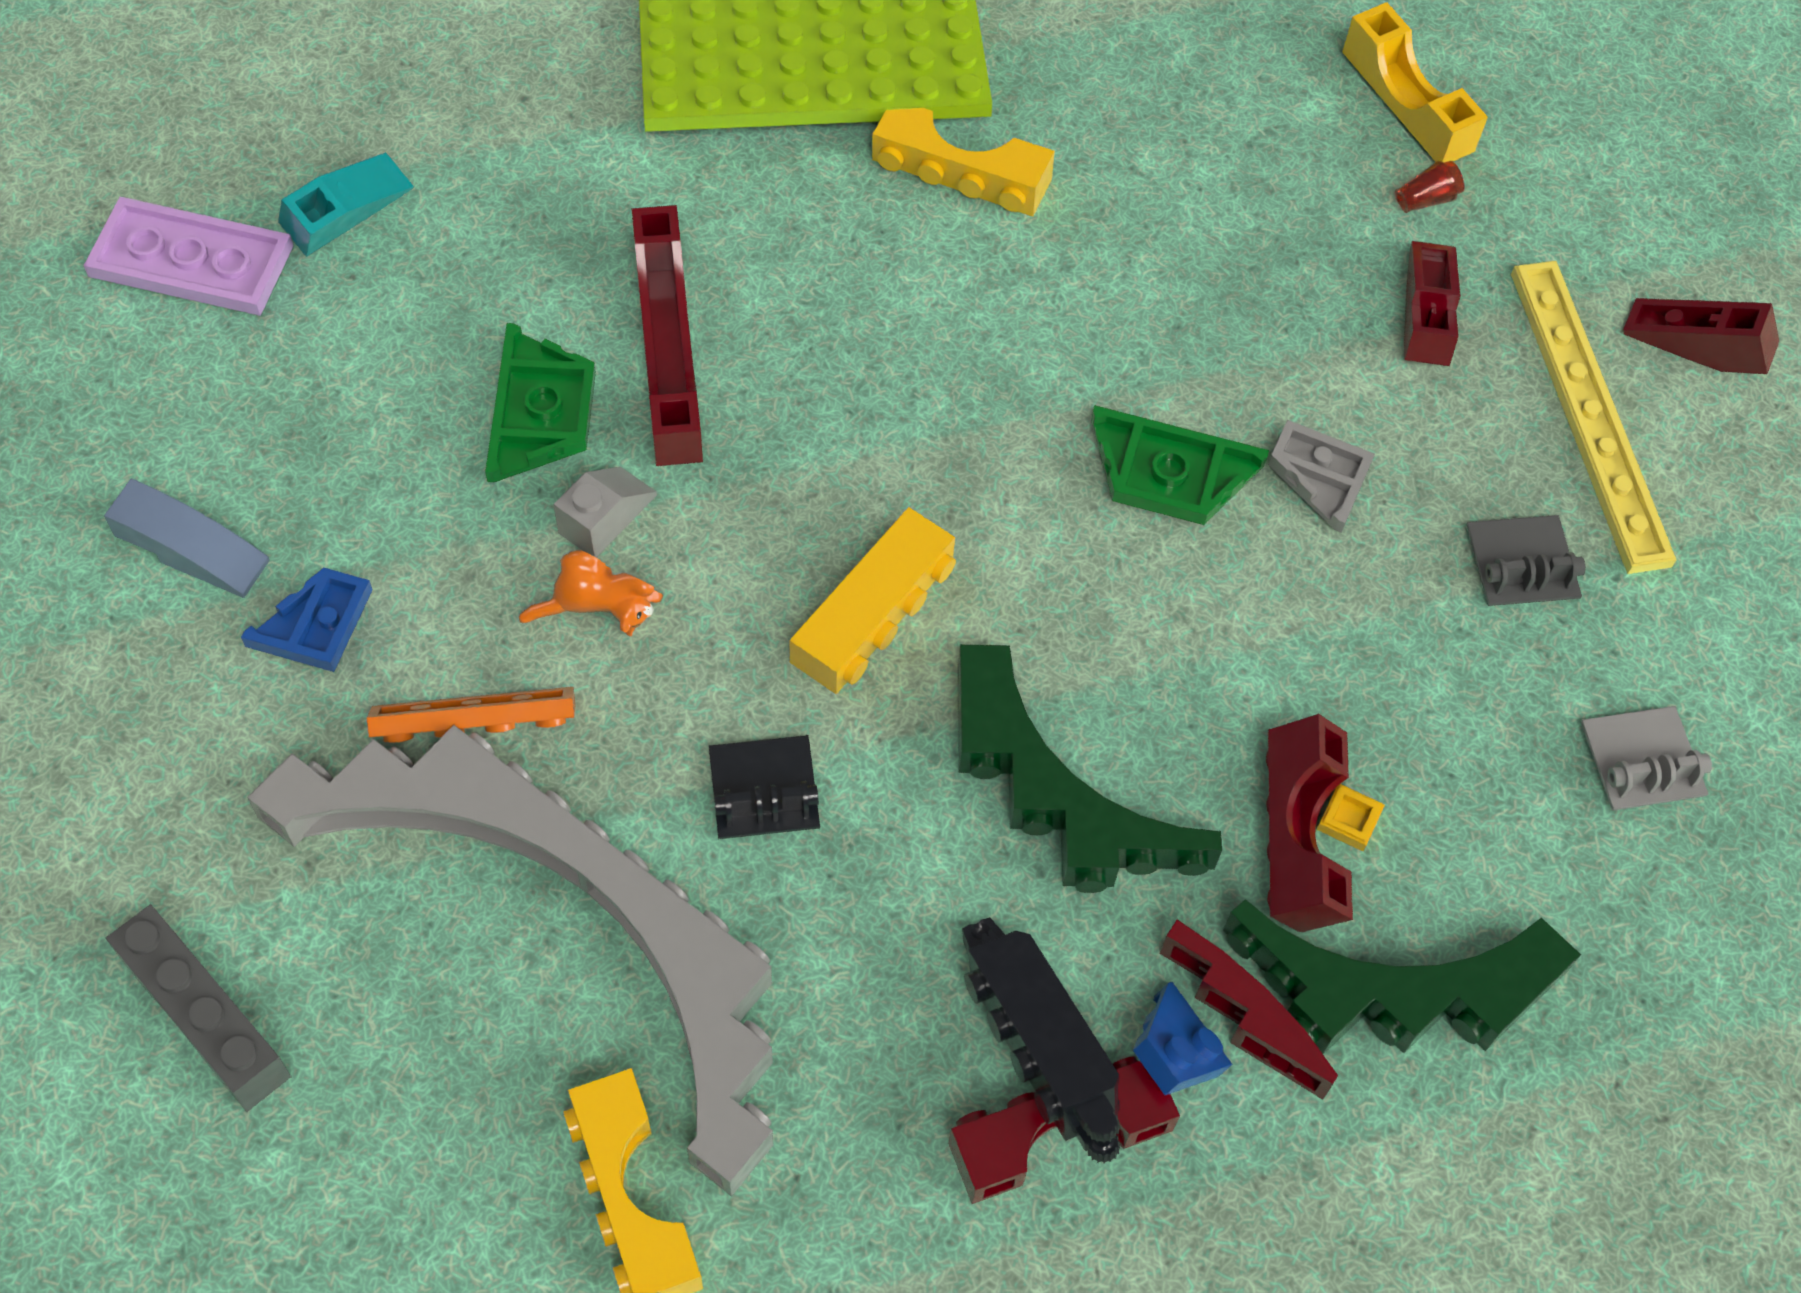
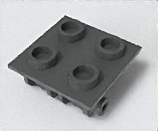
M1559 515L1467 522L1466 525L1488 606L1581 599L1582 594L1577 576L1585 574V560L1582 556L1576 557L1573 552H1569Z

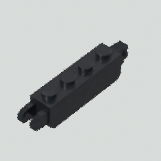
M990 917L982 919L976 924H969L963 927V943L969 956L970 972L964 974L967 990L974 1003L983 1002L988 1011L987 1020L995 1039L999 1043L1006 1041L1011 1049L1012 1065L1020 1081L1023 1083L1030 1081L1036 1091L1034 1093L1035 1102L1043 1120L1047 1124L1054 1122L1065 1141L1077 1137L1083 1149L1088 1151V1156H1091L1092 1160H1096L1097 1163L1103 1162L1105 1164L1107 1161L1111 1162L1112 1159H1116L1120 1149V1141L1118 1140V1135L1116 1136V1134H1119L1120 1128L1117 1115L1120 1109V1101L1118 1099L1119 1073L1031 934L1013 931L1005 935Z

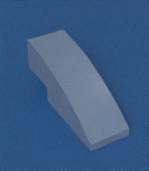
M132 478L104 515L115 537L155 553L162 564L242 598H245L270 561L266 554L221 524L169 495Z

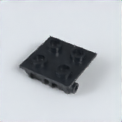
M809 735L709 745L718 839L820 829L817 784L814 781Z

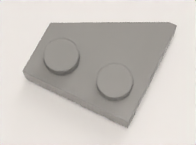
M1287 420L1268 465L1334 530L1342 533L1375 454Z

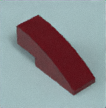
M1418 241L1411 242L1404 326V355L1407 361L1450 366L1459 337L1456 310L1461 297L1457 252L1454 246Z

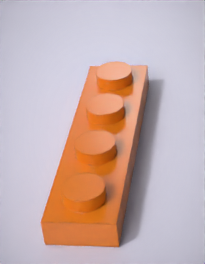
M574 687L372 706L367 716L369 738L383 736L384 742L395 743L414 738V733L434 731V736L441 738L453 725L464 733V728L485 726L486 732H505L514 729L515 723L534 721L537 727H556L565 724L566 718H574L575 716Z

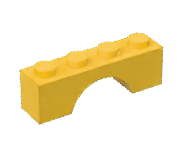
M1385 2L1353 16L1342 53L1439 167L1475 152L1488 116L1463 88L1445 94L1435 89L1426 80L1414 55L1412 30L1390 4Z
M926 108L886 110L872 134V160L877 161L884 169L888 171L902 170L919 176L925 183L931 185L942 184L960 191L969 198H981L1001 205L1011 212H1020L1033 217L1052 180L1054 150L1017 138H1012L1006 144L988 151L963 150L949 144L938 134L933 122V111Z
M632 1068L569 1089L568 1092L573 1108L565 1110L563 1113L572 1142L584 1140L589 1159L579 1162L588 1192L592 1194L600 1191L606 1211L596 1214V1218L605 1246L616 1243L623 1264L612 1268L620 1293H694L702 1290L701 1274L684 1223L661 1221L644 1214L631 1202L624 1190V1175L627 1163L635 1149L652 1134L649 1118Z

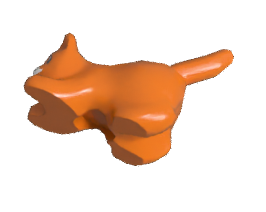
M576 550L564 555L560 560L561 572L554 584L553 598L528 607L519 615V621L521 623H528L541 617L560 614L565 611L575 613L606 612L612 613L620 622V630L631 637L635 628L653 614L654 609L650 602H661L663 595L655 591V587L627 573L612 575L611 568L606 566L604 562L585 551Z

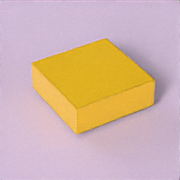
M1340 784L1336 787L1317 830L1364 851L1385 804Z

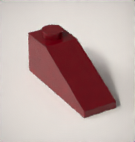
M1636 298L1623 328V333L1626 336L1720 372L1768 374L1780 342L1772 303Z

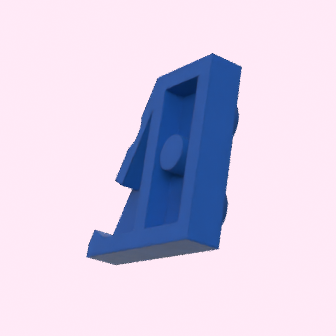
M322 568L305 582L304 587L299 592L290 594L275 606L277 613L257 629L253 626L247 628L241 636L244 646L334 672L373 589L370 580Z
M1169 982L1154 996L1153 1001L1157 1005L1146 1016L1142 1026L1144 1032L1138 1037L1133 1052L1164 1095L1217 1078L1233 1065L1223 1052V1045L1215 1033L1204 1026L1174 983Z

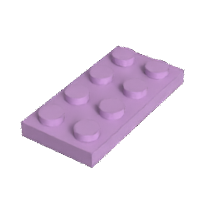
M119 197L84 264V268L88 277L261 316L294 245L291 235L287 233Z

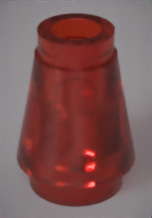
M1449 160L1444 163L1436 161L1402 187L1396 189L1395 197L1404 213L1452 202L1457 199L1458 194L1464 192V179L1460 169L1453 161Z

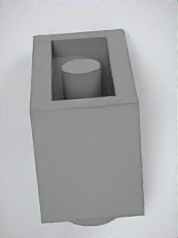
M622 467L585 472L553 504L558 533L581 550L597 558L657 496V491Z

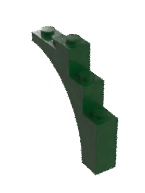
M960 644L957 666L959 773H970L978 779H992L1000 774H1009L1010 829H1022L1024 833L1036 836L1048 834L1053 830H1061L1063 886H1075L1077 891L1083 893L1101 892L1107 887H1114L1119 868H1126L1127 872L1135 875L1151 874L1157 869H1178L1180 874L1196 876L1204 874L1208 870H1215L1222 852L1221 831L1179 827L1141 816L1103 797L1076 777L1048 748L1027 715L1014 679L1010 645Z
M1246 899L1230 912L1223 929L1227 934L1226 938L1230 947L1240 957L1244 959L1251 958L1265 972L1264 977L1267 983L1276 993L1284 997L1289 995L1293 999L1287 1011L1306 1030L1322 1054L1327 1052L1364 1016L1371 1021L1372 1031L1383 1043L1389 1046L1395 1045L1405 1053L1445 1014L1452 1019V1025L1460 1037L1471 1044L1477 1043L1486 1051L1557 983L1581 956L1543 918L1537 920L1512 940L1478 956L1440 965L1392 966L1359 961L1316 947L1275 924Z

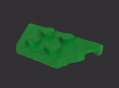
M514 323L506 324L485 469L487 482L495 483L587 450L596 377L595 362L576 353H567L560 345L547 339L538 342L522 334L521 327Z
M1096 405L1092 413L1091 423L1112 501L1205 525L1265 466L1269 453L1267 449Z

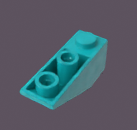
M385 152L321 175L281 200L278 223L287 234L291 235V239L307 257L412 190L414 186Z

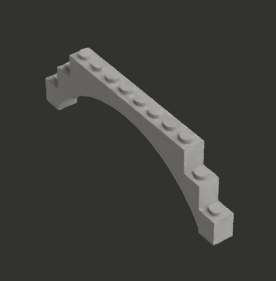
M453 725L415 765L398 748L391 747L387 750L373 739L334 779L315 761H311L306 765L294 754H291L247 797L257 818L293 847L304 837L342 830L385 827L434 830L475 838L509 849L546 866L591 896L618 921L643 951L666 988L680 1020L693 1064L697 1091V1136L687 1147L689 1163L732 1197L773 1147V1130L769 1128L772 1124L770 1119L759 1108L749 1102H746L743 1107L739 1104L773 1064L772 1046L769 1045L771 1042L769 1036L759 1026L749 1020H746L744 1024L740 1022L772 984V972L768 956L752 942L746 941L742 944L728 934V926L713 912L706 910L702 914L688 903V896L675 883L670 880H665L661 883L649 874L647 864L637 854L630 850H625L622 853L611 845L608 835L591 820H586L582 823L570 813L571 809L568 804L555 792L548 790L544 794L532 785L531 777L521 766L513 761H510L507 765L493 755V748L480 735L472 732L468 736Z

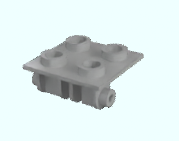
M1676 706L1581 721L1612 811L1704 797L1709 794L1703 777L1705 773H1710L1712 770L1710 756L1707 753L1701 754L1698 750L1691 749Z

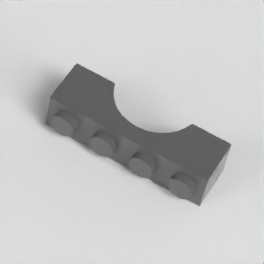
M151 904L105 938L121 961L172 1019L246 1112L292 1077L276 1052Z

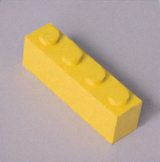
M908 507L789 640L790 663L835 694L847 682L851 685L855 684L864 674L869 663L867 659L876 648L884 650L892 642L898 631L897 624L906 614L912 617L920 610L927 598L926 591L935 581L942 583L948 578L956 564V559L953 558L955 537Z

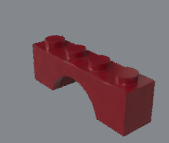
M1316 714L1268 729L1266 764L1269 770V796L1266 806L1269 814L1267 856L1270 862V890L1268 891L1267 901L1270 908V917L1297 932H1306L1353 920L1352 872L1320 853L1315 834L1317 818L1323 803L1337 786L1349 778L1348 737L1345 730L1322 715Z
M1136 1056L1126 1057L1114 1062L1113 1066L1119 1073L1118 1099L1120 1101V1109L1117 1115L1120 1128L1119 1134H1116V1136L1118 1135L1120 1146L1125 1149L1172 1132L1180 1118V1114L1171 1094H1163L1141 1061L1137 1060ZM1035 1092L1025 1093L1013 1098L1007 1103V1109L990 1115L987 1114L986 1110L971 1112L956 1121L957 1126L951 1128L948 1144L971 1204L1023 1186L1027 1174L1028 1153L1031 1147L1042 1135L1056 1128L1054 1122L1047 1124L1040 1115L1035 1102Z

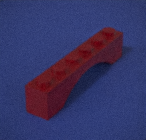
M677 205L631 208L656 466L703 462L701 427L690 340Z

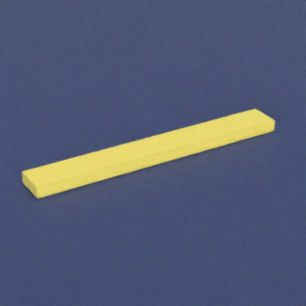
M1557 261L1514 266L1511 273L1512 279L1627 574L1672 568L1676 562V557Z

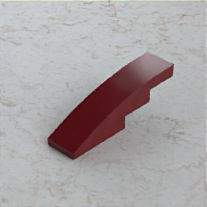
M1177 919L1165 938L1160 954L1202 979L1195 995L1197 1000L1238 1024L1230 1043L1323 1100L1336 1081L1338 1074L1306 1030L1272 993L1219 947Z

